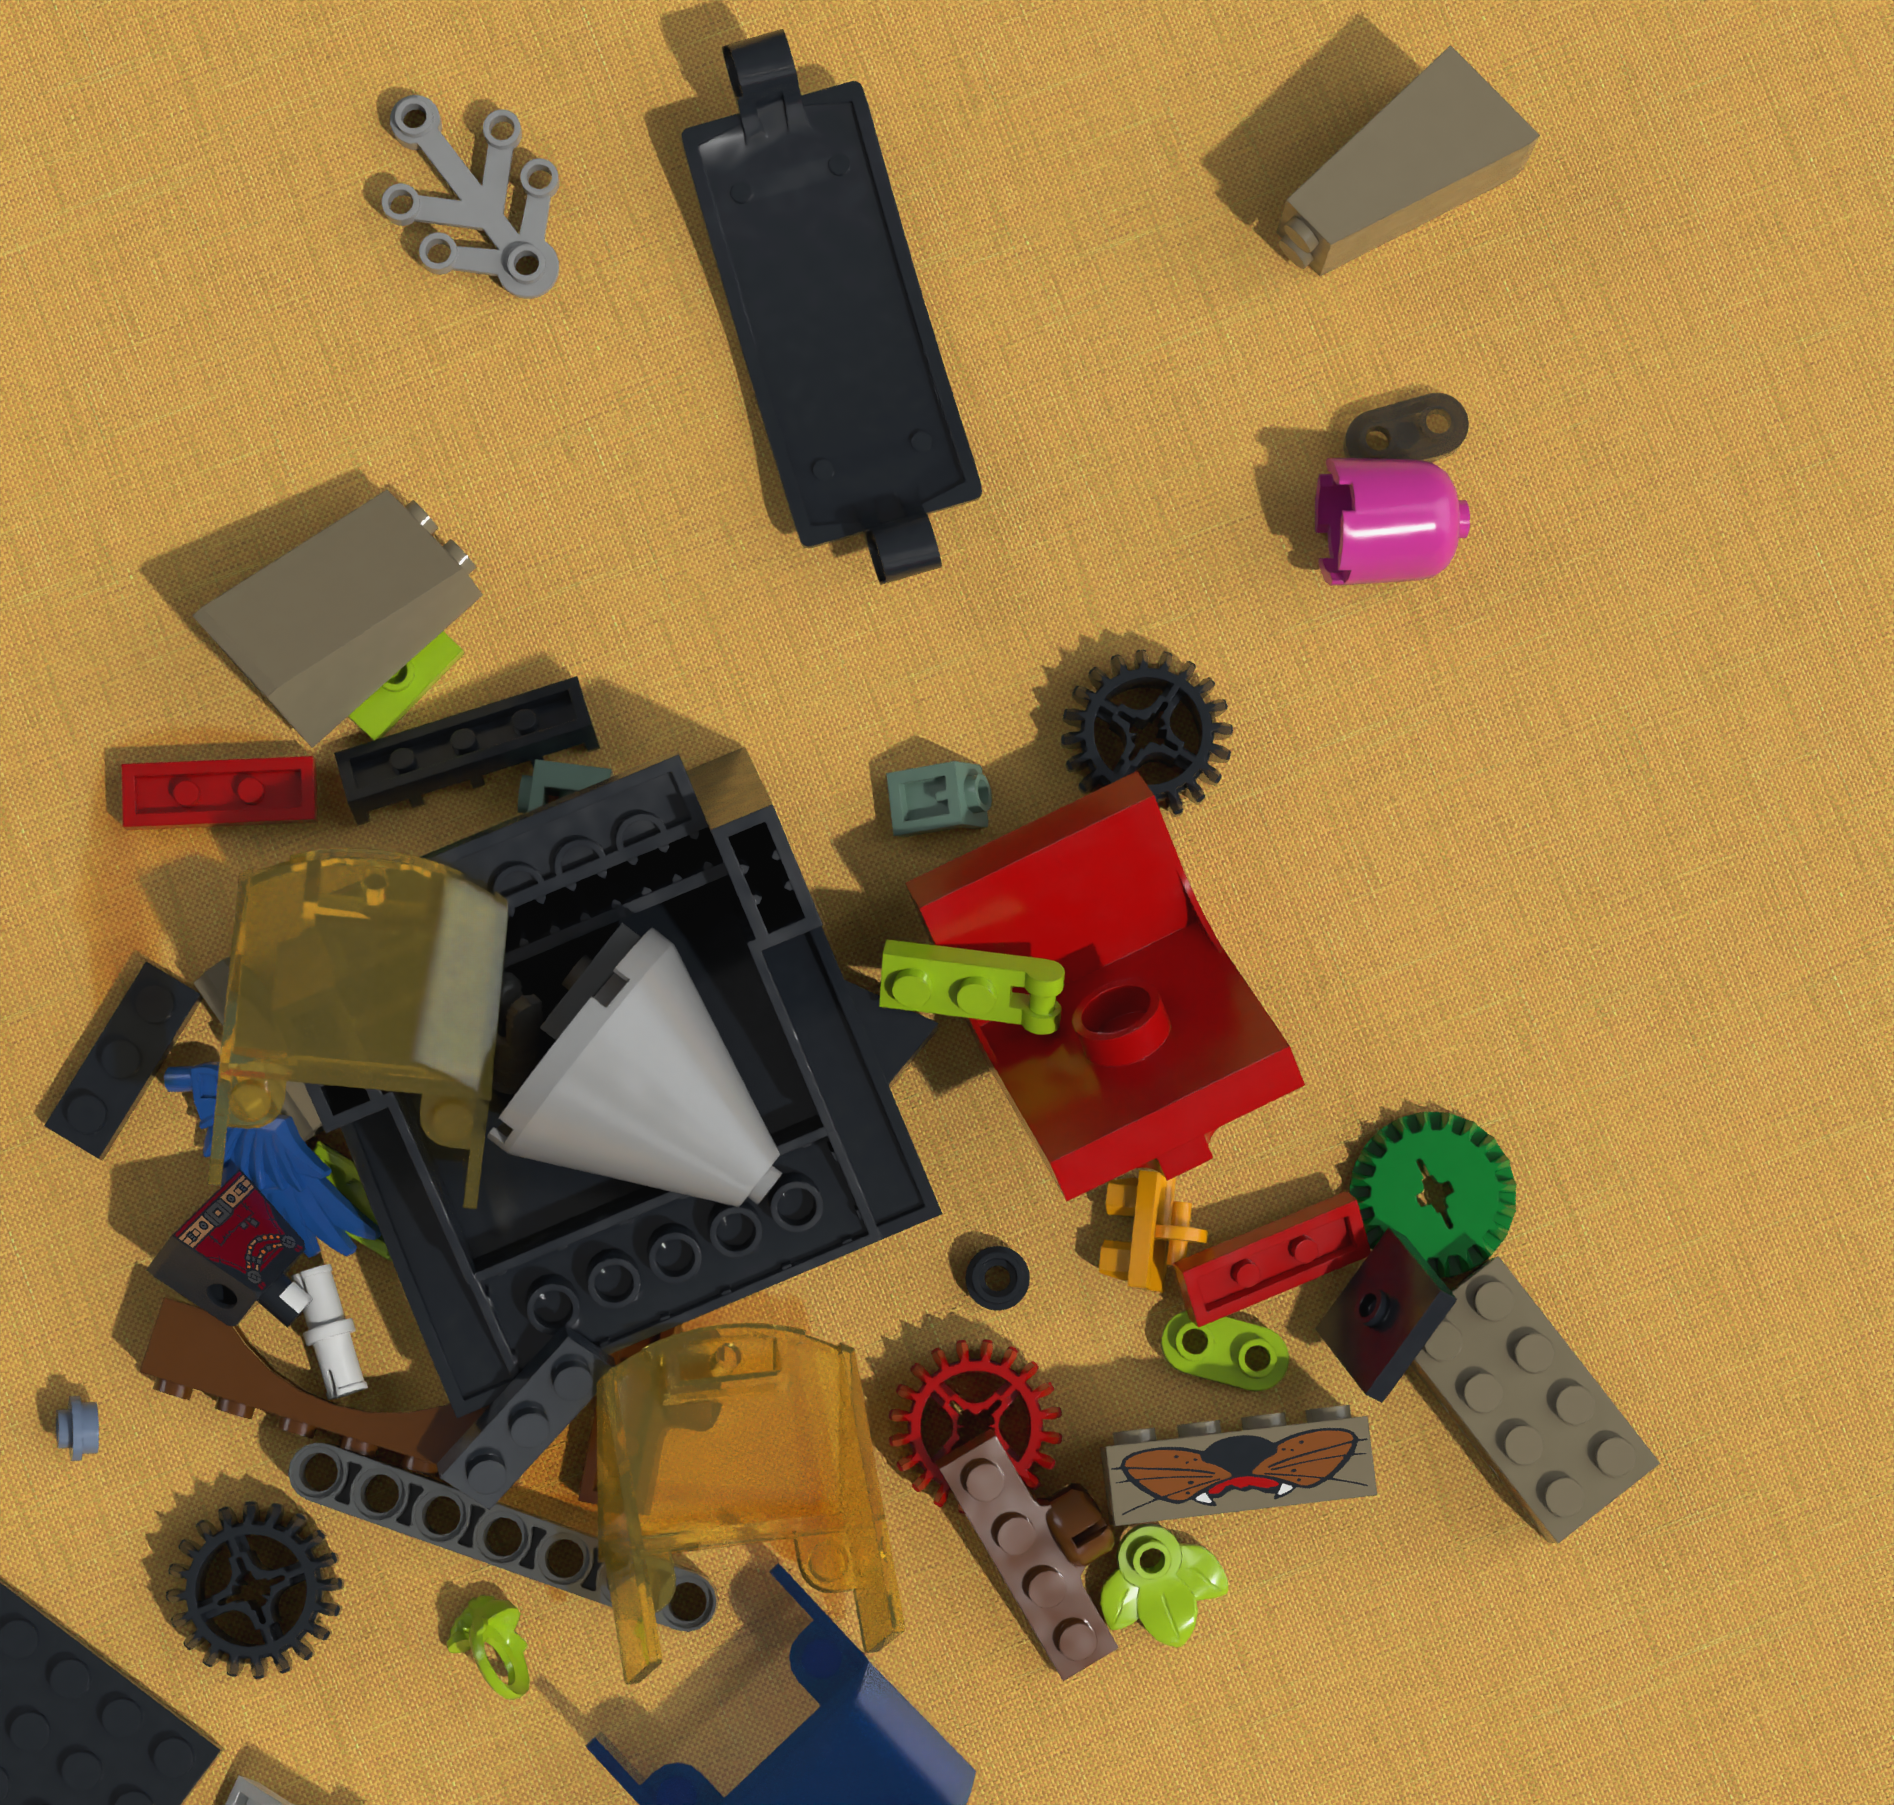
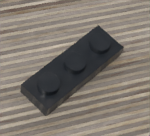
M145 962L44 1126L96 1158L104 1160L196 1011L203 996L150 963Z
M564 1324L437 1463L439 1477L490 1510L618 1371L614 1357Z

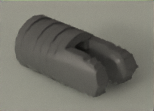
M497 971L488 982L486 990V1080L498 1092L515 1095L544 1057V1031L540 1029V1026L544 1023L543 1002L534 993L524 996L521 991L523 988L521 986L522 982L511 972L499 973Z

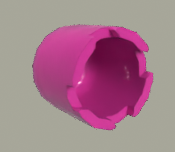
M1326 459L1327 470L1332 474H1319L1315 497V532L1328 533L1330 558H1319V567L1327 584L1336 586L1420 581L1433 578L1449 566L1456 553L1459 538H1467L1469 534L1470 511L1466 500H1458L1457 490L1446 471L1432 462L1418 459Z

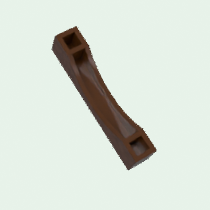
M166 1297L163 1298L140 1369L141 1373L156 1377L153 1386L154 1390L186 1400L191 1399L193 1389L218 1396L215 1409L251 1420L255 1408L279 1415L276 1428L311 1439L314 1438L317 1427L341 1435L338 1444L340 1448L375 1458L378 1447L403 1454L400 1462L401 1467L433 1477L438 1475L437 1463L490 1406L488 1405L460 1418L456 1417L451 1403L412 1412H369L340 1406L307 1392L278 1372L251 1344L239 1324L237 1326H227L200 1307ZM520 1478L511 1486V1488L518 1487Z

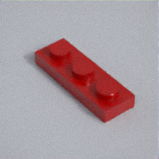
M314 756L121 764L123 828L127 831L318 823L317 768Z
M1345 1191L1173 1264L1188 1317L1199 1328L1366 1258L1371 1250L1357 1199L1348 1191Z

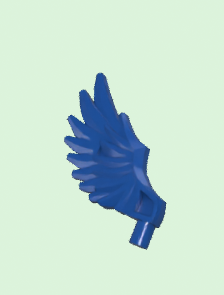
M210 1061L195 1066H176L166 1069L164 1084L169 1092H193L194 1103L201 1120L199 1127L201 1129L208 1128L204 1141L203 1156H212L209 1169L214 1174L221 1172V1187L240 1169L304 1240L306 1248L304 1253L308 1258L319 1254L321 1251L316 1237L330 1248L347 1257L356 1252L357 1246L345 1231L371 1240H376L382 1235L379 1226L355 1207L326 1178L331 1174V1168L307 1146L300 1136L292 1116L276 1114L260 1107L244 1091L233 1066L222 1062Z

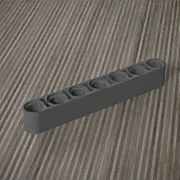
M313 1443L305 1445L295 1453L290 1462L288 1475L291 1486L298 1495L306 1500L669 1628L686 1632L700 1629L712 1620L718 1609L719 1596L716 1586L710 1578L700 1572L501 1502H497L489 1510L450 1484L376 1458L340 1448L336 1444ZM320 1453H325L332 1457L338 1469L337 1479L333 1486L324 1491L313 1488L307 1481L305 1474L306 1465L309 1460ZM378 1475H387L398 1485V1501L388 1512H378L367 1501V1486ZM440 1496L453 1499L459 1506L461 1513L460 1522L456 1529L448 1534H442L433 1530L427 1519L428 1507L433 1500ZM502 1517L515 1521L522 1533V1541L518 1550L508 1556L495 1552L488 1541L489 1528L493 1522ZM561 1539L572 1540L579 1545L583 1552V1565L579 1572L571 1577L555 1573L549 1563V1551L553 1544ZM621 1561H632L639 1565L644 1572L645 1585L641 1593L636 1597L623 1598L617 1595L611 1588L609 1581L610 1572ZM685 1582L694 1583L701 1587L707 1599L706 1609L699 1618L692 1620L683 1619L676 1615L670 1602L671 1594L675 1587Z

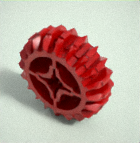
M984 1339L981 1343L980 1359H969V1348L966 1340L956 1341L955 1351L959 1361L948 1364L945 1353L941 1348L933 1349L931 1356L939 1369L932 1375L922 1365L915 1363L910 1368V1371L917 1379L923 1382L922 1386L917 1392L904 1384H899L896 1389V1394L901 1398L912 1401L910 1411L891 1409L889 1411L890 1420L908 1422V1433L890 1436V1445L892 1447H899L910 1443L913 1452L912 1455L899 1460L897 1467L900 1471H905L918 1463L924 1470V1473L915 1479L912 1488L916 1492H920L933 1479L941 1485L934 1496L933 1503L942 1507L947 1501L951 1488L935 1461L951 1452V1447L960 1439L957 1429L964 1427L957 1424L960 1415L949 1403L953 1401L963 1411L967 1410L969 1413L977 1415L982 1410L987 1411L995 1401H1000V1406L990 1415L993 1419V1425L987 1427L994 1429V1433L1022 1481L1030 1489L1037 1490L1041 1486V1482L1028 1471L1032 1463L1036 1462L1047 1469H1052L1055 1465V1460L1051 1456L1039 1452L1041 1442L1049 1444H1060L1062 1442L1061 1433L1043 1431V1420L1060 1418L1062 1416L1061 1408L1052 1406L1041 1410L1038 1402L1039 1398L1048 1396L1054 1391L1052 1383H1043L1032 1390L1026 1382L1036 1374L1039 1366L1034 1361H1031L1025 1365L1019 1374L1012 1370L1010 1366L1015 1361L1018 1350L1011 1346L1004 1352L1001 1363L990 1360L993 1342L988 1339ZM968 1372L987 1373L1005 1381L990 1398L976 1404L963 1400L944 1383V1381L953 1376ZM1019 1395L1025 1404L1029 1417V1437L1021 1457L1005 1442L999 1431L1001 1415ZM930 1396L948 1414L953 1427L948 1441L932 1458L929 1457L921 1436L922 1412ZM958 1502V1512L965 1514Z

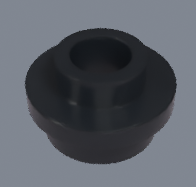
M992 1246L981 1250L971 1259L966 1270L965 1281L970 1296L978 1305L989 1310L1001 1311L1012 1308L1023 1299L1029 1287L1030 1274L1026 1262L1017 1252L1003 1246ZM992 1267H1003L1009 1273L1010 1283L1002 1291L991 1290L986 1285L985 1274Z

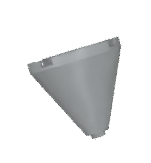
M651 928L613 970L615 973L594 998L591 996L559 1036L500 1115L499 1119L503 1122L497 1128L493 1127L487 1138L510 1155L739 1207L747 1197L758 1205L782 1174L772 1166L780 1153L675 945L657 930Z

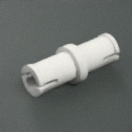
M331 1264L314 1267L291 1276V1279L313 1298L312 1302L303 1311L308 1331L304 1332L303 1336L306 1346L313 1345L327 1390L326 1396L328 1400L344 1397L368 1388L367 1382L364 1381L351 1338V1333L355 1332L356 1328L352 1318H345L332 1275L333 1269Z

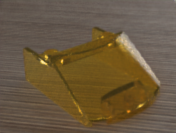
M346 848L302 852L290 855L289 861L281 862L253 872L252 867L239 873L208 1185L221 1186L228 1127L244 1129L261 1128L273 1122L281 1113L285 1101L286 1082L291 1081L422 1094L420 1104L421 1127L427 1137L435 1143L450 1148L465 1149L463 1208L477 1209L489 1100H491L508 900L496 891L494 896L478 885L464 879L463 872L449 866L404 853L375 849Z
M765 1323L721 1324L681 1332L658 1340L611 1368L597 1382L598 1563L605 1562L626 1685L640 1683L662 1663L655 1614L659 1613L670 1603L676 1590V1576L672 1553L793 1539L799 1570L803 1579L812 1588L824 1593L853 1591L865 1654L879 1652L905 1631V1622L854 1348L842 1342L836 1346L818 1338L805 1335L806 1330L796 1327Z

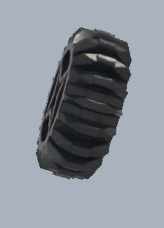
M1144 649L1136 651L1134 659L1135 670L1128 671L1121 655L1112 656L1110 660L1111 671L1114 675L1112 679H1109L1101 669L1097 667L1092 668L1089 671L1088 677L1092 685L1097 689L1096 693L1086 687L1076 686L1072 692V697L1086 709L1085 711L1074 708L1065 709L1062 718L1063 722L1068 725L1080 728V731L1063 734L1060 740L1061 747L1081 749L1082 752L1066 761L1067 771L1070 773L1078 772L1085 768H1088L1090 771L1079 783L1078 789L1082 794L1089 793L1098 784L1105 787L1136 772L1142 765L1148 762H1160L1170 768L1175 765L1184 772L1170 781L1147 785L1154 794L1157 804L1165 800L1171 815L1177 817L1183 813V803L1179 796L1182 792L1196 805L1203 802L1205 794L1196 780L1200 779L1209 785L1217 786L1222 775L1207 762L1227 763L1231 756L1229 749L1213 743V740L1226 739L1231 737L1233 733V726L1225 722L1212 723V718L1220 716L1227 710L1226 700L1216 699L1207 704L1203 700L1212 691L1215 682L1208 677L1193 687L1188 681L1192 678L1196 665L1191 661H1187L1182 666L1179 675L1169 672L1172 654L1165 651L1160 656L1158 669L1148 668V655ZM1155 688L1163 691L1150 707L1143 710H1135L1124 704L1118 707L1110 702L1113 697L1130 689ZM1180 701L1190 711L1196 723L1199 740L1197 755L1184 748L1185 742L1177 738L1170 728V718ZM1160 711H1163L1164 713L1157 726L1159 730L1156 738L1163 739L1164 744L1158 745L1150 742L1145 749H1140L1134 760L1130 761L1129 759L1135 748L1134 742L1137 733H1129V728L1134 726L1137 729L1143 730L1148 723H1153ZM1097 717L1110 724L1109 729L1120 737L1124 745V752L1113 771L1104 763L1095 744L1094 722Z
M256 1501L245 1502L243 1507V1523L238 1522L237 1516L231 1507H223L218 1511L223 1530L218 1531L208 1520H200L196 1524V1528L206 1543L200 1546L195 1541L183 1539L179 1544V1549L187 1556L193 1558L191 1566L174 1563L169 1567L168 1572L170 1575L185 1578L187 1582L186 1589L168 1590L166 1592V1600L170 1602L186 1600L188 1611L173 1616L171 1623L173 1627L185 1626L191 1622L195 1624L197 1630L190 1634L183 1644L188 1650H192L207 1640L211 1646L203 1658V1664L206 1666H215L222 1658L224 1652L229 1654L226 1666L227 1675L239 1676L247 1658L251 1662L253 1677L255 1679L265 1678L268 1671V1657L272 1656L274 1664L280 1673L289 1672L292 1670V1660L288 1649L293 1648L299 1657L309 1660L315 1655V1652L305 1636L310 1633L317 1639L325 1641L332 1635L329 1627L317 1621L320 1613L327 1616H338L341 1614L342 1606L336 1602L324 1601V1592L343 1589L344 1579L335 1577L324 1580L322 1568L334 1566L340 1560L336 1552H332L317 1558L313 1550L327 1538L326 1533L323 1530H317L311 1533L305 1540L300 1537L299 1534L306 1526L308 1517L303 1513H297L293 1516L287 1527L282 1526L281 1523L284 1516V1506L282 1504H271L265 1521H260L258 1503ZM246 1535H263L281 1542L293 1552L299 1562L277 1570L268 1568L262 1564L256 1551H251ZM227 1545L232 1556L228 1558L232 1570L230 1583L221 1592L205 1599V1581L209 1567L216 1555ZM250 1571L256 1580L266 1578L267 1580H272L282 1576L285 1577L284 1581L270 1586L271 1592L269 1594L262 1595L267 1599V1602L261 1608L256 1600L244 1601V1599L230 1603L226 1602L228 1598L241 1593V1586L249 1585L244 1578ZM306 1580L307 1594L302 1614L291 1630L284 1635L279 1624L282 1621L278 1606L280 1597L290 1587ZM232 1610L245 1613L251 1619L255 1630L260 1629L265 1644H249L232 1638L215 1623L213 1617Z

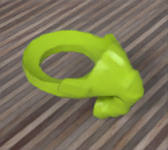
M480 1595L477 1598H472L461 1615L455 1618L454 1624L450 1629V1637L447 1640L448 1651L450 1653H462L471 1649L480 1673L496 1693L509 1700L521 1698L529 1690L530 1683L528 1668L523 1654L528 1644L514 1631L521 1613L509 1600ZM485 1642L497 1651L504 1662L509 1679L508 1684L502 1682L492 1668L484 1649Z

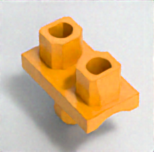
M1139 1170L1138 1178L1117 1179L1108 1182L1105 1204L1107 1214L1134 1218L1132 1242L1104 1240L1101 1246L1099 1272L1101 1274L1127 1281L1128 1287L1164 1293L1167 1265L1174 1266V1262L1187 1257L1188 1243L1207 1244L1208 1231L1190 1227L1192 1203L1174 1201L1175 1177L1166 1181L1165 1177L1159 1172Z

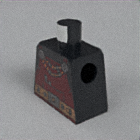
M240 1169L172 1234L146 1269L152 1276L227 1326H237L260 1304L288 1328L313 1300L308 1293L286 1275L306 1250L304 1240Z

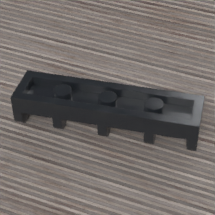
M575 676L334 754L348 805L357 826L370 822L369 811L409 799L411 807L415 808L425 805L423 794L470 780L472 788L475 789L485 785L483 775L526 761H531L534 769L535 759L544 760L543 756L580 744H584L588 752L600 749V745L578 677Z

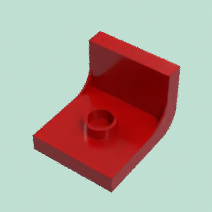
M1138 771L905 883L932 945L1049 959L1063 966L1065 971L1064 987L1062 992L1056 996V1001L1061 1005L1060 1027L1057 1031L1040 1035L1027 1031L1020 1024L965 1018L991 1072L1066 1202L1135 1168L1156 1170L1165 1177L1166 1181L1213 1159L1209 1143L1212 1135L1219 1127L1305 1086L1290 1045L1227 955L1206 919L1186 877L1155 796ZM1013 986L1012 988L1014 993L1030 994L1023 987Z

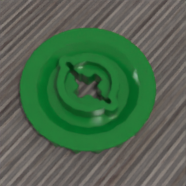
M1423 1111L1401 1117L1389 1123L1368 1141L1354 1165L1349 1193L1357 1199L1371 1251L1388 1227L1408 1238L1440 1278H1447L1463 1274L1480 1265L1493 1255L1506 1238L1516 1212L1517 1184L1511 1170L1509 1158L1497 1144L1496 1139L1480 1128L1474 1121L1464 1119L1449 1112ZM1417 1161L1424 1169L1427 1177L1431 1176L1435 1184L1446 1182L1450 1187L1451 1194L1443 1199L1446 1208L1444 1213L1448 1219L1449 1228H1447L1441 1213H1437L1432 1205L1421 1207L1417 1202L1416 1195L1424 1191L1422 1183L1424 1177Z

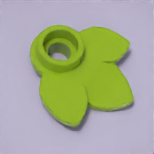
M1142 1524L1129 1530L1121 1539L1116 1554L1118 1567L1102 1585L1100 1606L1104 1619L1111 1630L1123 1629L1140 1619L1146 1630L1157 1641L1178 1648L1187 1642L1195 1628L1198 1614L1196 1601L1213 1599L1227 1594L1228 1580L1224 1569L1216 1557L1204 1546L1179 1543L1167 1528L1158 1524ZM1151 1548L1161 1551V1558L1155 1566L1146 1568L1140 1565V1557L1144 1551Z

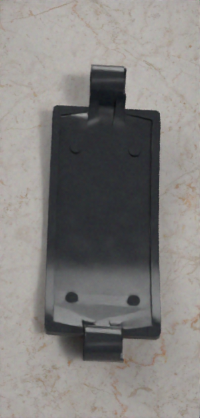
M783 29L722 46L724 61L739 113L686 128L681 135L682 143L744 361L800 543L804 548L809 549L864 534L880 585L941 568L940 553L928 514L978 500L982 495V486L919 285L863 87L857 81H850L801 95L793 57Z

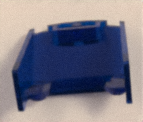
M782 1561L778 1562L769 1572L813 1619L792 1643L789 1655L791 1671L798 1682L820 1706L729 1793L723 1796L701 1771L690 1764L682 1762L665 1764L645 1779L602 1732H599L585 1745L639 1805H966L976 1774V1769Z

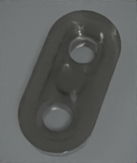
M1430 393L1366 411L1357 416L1349 425L1343 442L1344 454L1346 458L1418 459L1428 462L1444 459L1454 454L1465 440L1469 428L1468 415L1457 399L1444 393ZM1432 414L1442 415L1448 422V430L1443 433L1432 432L1426 424V418ZM1372 431L1382 432L1388 439V447L1383 450L1370 448L1366 442V435Z

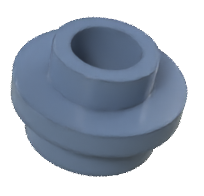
M69 1396L68 1409L56 1410L57 1448H69L71 1461H81L82 1454H97L99 1448L97 1402H81L80 1396Z

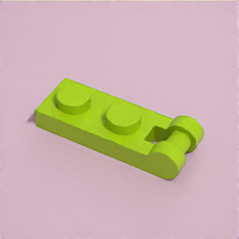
M886 939L882 956L879 1007L1020 1024L1031 1033L1046 1035L1057 1031L1060 1027L1061 1005L1056 1001V996L1063 990L1065 971L1061 964L1049 959ZM1013 986L1023 987L1030 994L1014 993L1012 988Z

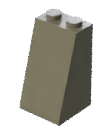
M1450 45L1286 199L1276 232L1282 238L1278 242L1279 246L1296 266L1305 269L1309 265L1319 276H1322L1515 178L1524 169L1540 135Z
M385 490L207 603L192 616L238 669L313 748L482 597L483 594L469 576L477 567L452 539L441 546L432 536L438 529V526L414 500L404 507L388 490Z

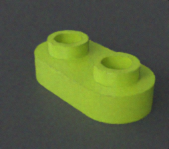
M1186 1310L1168 1321L1161 1336L1163 1355L1167 1362L1177 1371L1248 1391H1262L1275 1386L1284 1377L1289 1364L1288 1349L1283 1339L1277 1333L1262 1326L1228 1317L1220 1318L1198 1328L1189 1319ZM1196 1329L1205 1335L1206 1347L1200 1354H1191L1184 1349L1182 1339L1188 1330ZM1252 1346L1262 1347L1268 1354V1364L1261 1371H1253L1246 1365L1245 1354Z

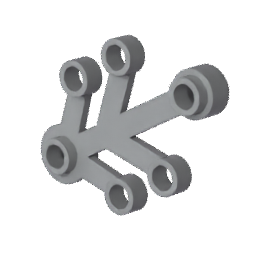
M410 95L399 100L390 114V125L396 140L407 149L422 150L460 201L418 195L416 190L410 185L403 183L394 184L384 192L382 197V207L388 220L399 226L410 225L416 221L482 230L498 250L456 246L454 240L449 235L436 232L426 236L420 244L419 254L424 267L429 272L437 275L447 274L454 270L498 276L503 288L518 298L533 299L546 294L555 285L559 275L557 254L553 247L545 241L551 197L557 193L560 185L556 167L546 159L537 158L530 160L522 168L520 179L523 190L527 194L520 234H518L504 216L513 150L522 139V129L517 116L508 110L501 109L491 112L485 118L483 133L488 149L481 186L442 135V120L436 105L430 99L420 95ZM412 110H420L426 114V120L420 127L410 128L403 123L405 115ZM499 122H507L514 126V132L508 139L498 140L491 135L492 128ZM543 170L552 176L550 184L543 189L533 188L529 184L530 176L536 171ZM405 195L413 200L412 208L407 213L397 214L390 208L392 201L398 196ZM437 244L446 245L451 249L449 258L442 263H434L428 259L429 250ZM525 256H532L539 261V266L533 274L522 275L515 269L518 260Z

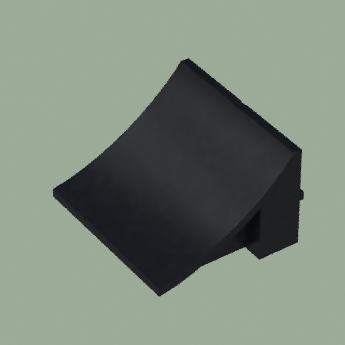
M746 747L688 771L685 770L678 751H672L308 903V910L316 926L275 942L272 1014L325 1132L328 1133L337 1128L342 1130L382 1237L457 1418L492 1404L564 1324L607 1354H611L942 1214L823 931L822 921L775 808ZM621 923H624L641 938L647 931L654 928L675 945L780 1153L772 1166L782 1174L760 1203L757 1205L747 1197L739 1207L510 1155L488 1139L487 1136L492 1128H497L503 1122L499 1117L515 1096L498 1092L486 1080V990L488 982L497 971L499 973L511 972L522 982L521 986L523 988L521 991L524 996L534 993L543 1002L544 1022L569 991L561 984L584 954L594 959ZM544 1032V1056L556 1042L546 1032Z

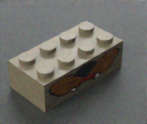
M1497 1256L1487 1260L1450 1289L1457 1298L1456 1303L1410 1366L1548 1543L1558 1544L1658 1466L1660 1462L1501 1258Z
M1350 1405L1305 1410L1307 1423L1286 1425L1285 1412L1242 1417L1243 1431L1221 1433L1220 1420L1177 1425L1179 1438L1156 1441L1155 1428L1114 1432V1446L1100 1447L1109 1525L1120 1526L1377 1495L1368 1416L1351 1418Z

